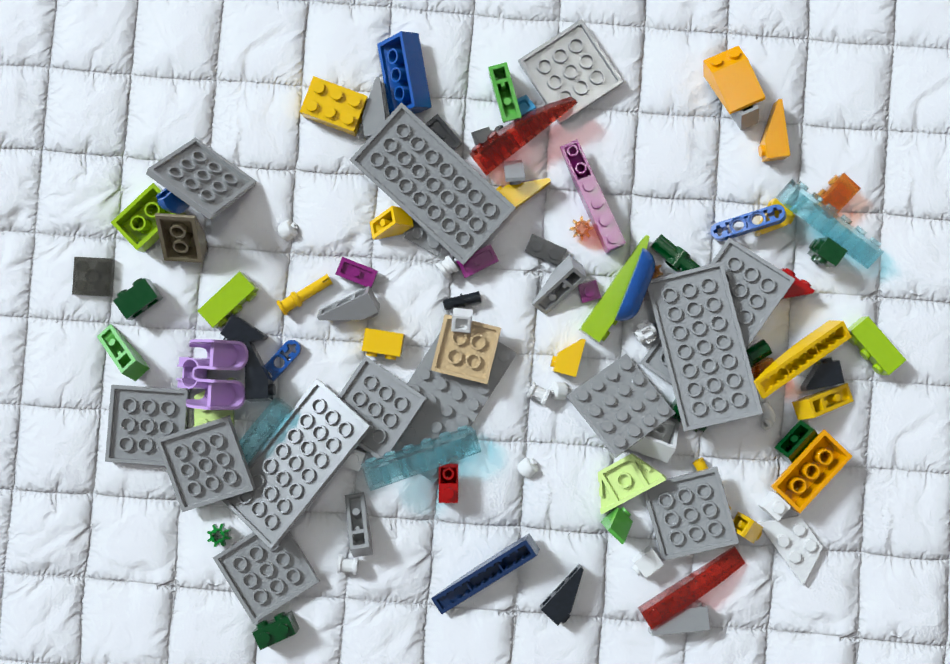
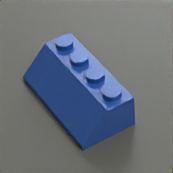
M400 31L378 43L377 47L389 114L401 102L414 114L432 108L419 33Z

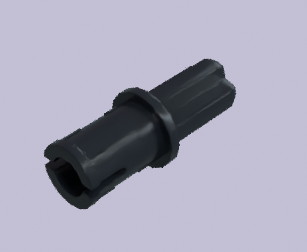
M479 291L464 295L460 293V296L443 300L445 310L458 307L465 308L467 305L482 303Z

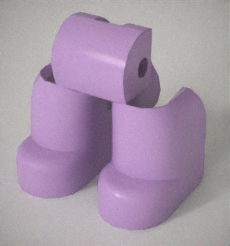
M190 340L189 347L206 349L207 358L179 357V365L177 364V367H183L182 378H176L178 380L177 388L205 389V394L201 399H186V406L204 410H236L243 406L245 402V387L240 381L207 379L208 369L241 370L245 367L249 357L246 345L240 341Z

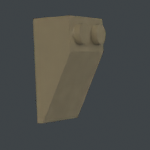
M155 213L164 261L203 263L208 246L205 232L197 217L194 215Z

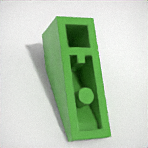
M507 62L488 67L489 78L503 123L522 118Z
M112 324L97 336L123 375L137 381L150 369L141 355Z
M615 507L601 523L623 544L626 541L633 521L629 518L631 514L624 507L621 509Z

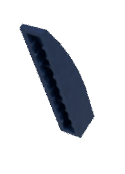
M530 533L464 574L431 599L440 613L444 614L536 557L540 548Z

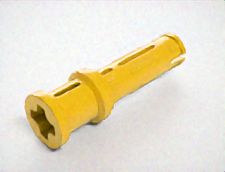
M325 274L297 293L295 291L291 292L290 296L276 302L286 316L289 311L297 306L301 307L302 302L333 283L329 276Z

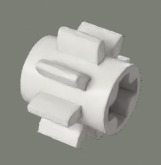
M642 321L635 326L637 330L633 333L640 344L645 342L649 345L656 340L654 336L658 333L651 322L646 324L645 321Z

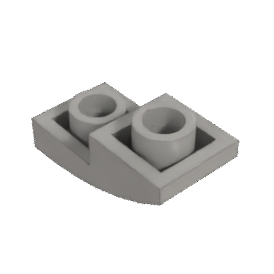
M522 160L503 162L506 182H509L510 185L521 184V181H525Z

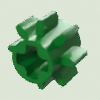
M222 523L219 528L216 524H213L214 530L207 531L210 534V539L207 541L214 542V547H217L219 543L222 546H226L225 540L232 539L229 536L231 528H224L225 523ZM220 532V534L223 535V538L218 539L219 536L216 535V533Z

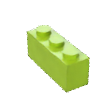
M239 271L197 312L212 328H222L227 324L228 318L232 314L236 315L243 309L242 305L246 301L250 302L257 296L256 292L259 289L244 273Z
M869 316L861 317L848 328L851 335L848 341L859 348L860 355L872 363V369L877 374L890 375L906 361Z

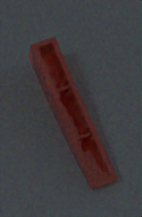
M568 97L530 111L523 115L522 118L512 121L499 131L489 134L484 143H479L472 148L471 157L487 176L578 102L574 98Z
M734 546L645 602L638 609L649 627L653 629L715 588L743 566L745 561Z

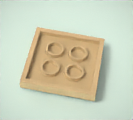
M445 314L431 371L488 384L501 328L472 321L470 333L451 331L452 316Z

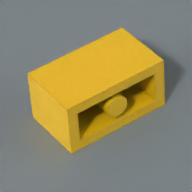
M365 328L362 351H366L367 356L377 357L379 353L385 354L386 359L396 360V357H401L405 334Z

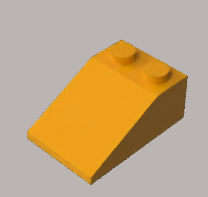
M739 46L703 60V76L729 114L765 100V95L750 62Z

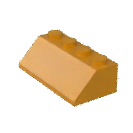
M823 429L771 485V488L791 506L792 510L801 513L853 456Z

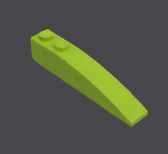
M647 234L639 242L579 328L581 332L597 343L601 340L605 341L610 334L608 329L612 324L615 326L618 323L615 317L642 248L647 250L649 241Z

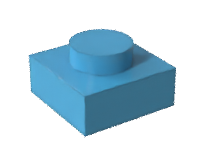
M527 95L517 99L522 116L519 120L536 112V106Z

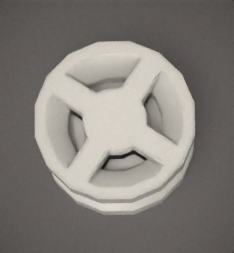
M448 255L444 261L436 263V266L446 279L453 272L459 271Z

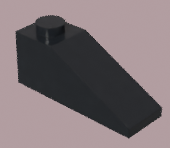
M247 341L245 345L249 357L245 365V400L250 402L273 401V395H276V386L273 384V380L254 344Z
M580 564L573 569L540 605V609L557 626L560 623L564 624L571 616L570 613L584 571Z

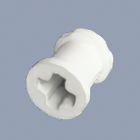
M532 382L526 397L538 400L544 405L551 390L541 388L535 382Z
M339 555L337 573L342 571L357 575L359 558H343V556Z

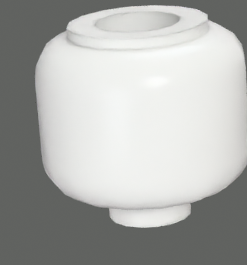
M286 220L278 226V234L283 240L289 241L298 235L296 230L298 226L295 222L292 223V221Z
M553 382L551 387H549L551 390L549 395H551L553 400H565L569 394V387L565 382Z
M525 457L518 464V471L523 477L532 478L539 470L538 463L534 458Z

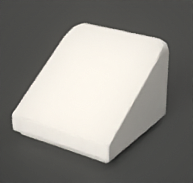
M453 308L451 331L470 333L473 310Z

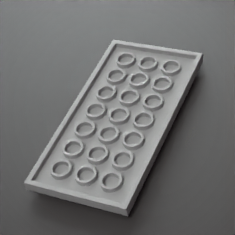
M402 102L350 159L358 169L463 265L516 209L513 204Z
M728 238L710 264L723 262L743 341L747 349L792 286L795 278L731 238ZM659 336L641 361V364L672 385Z
M723 262L651 279L648 292L684 432L763 414L757 389L753 382L754 378Z
M440 333L438 334L407 383L427 397L428 400L391 453L393 457L434 483L439 477V463L447 464L517 354L499 341L488 384L431 371Z
M316 379L249 462L248 467L256 488L252 491L223 499L222 501L270 549L274 550L372 429V426L322 381Z

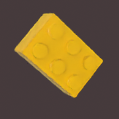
M313 76L300 113L304 118L357 136L368 96Z

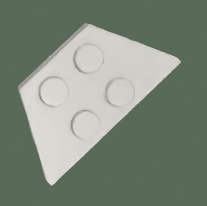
M794 515L781 518L779 521L774 519L757 522L764 527L762 530L798 581L803 585L823 548L801 516Z

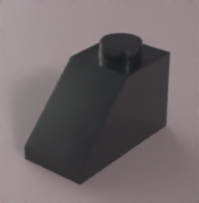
M237 315L231 316L220 333L224 336L223 340L240 341L243 344L247 341L252 343L268 338L266 334Z
M832 357L820 359L821 363L814 364L800 386L801 391L845 383L840 360H833Z

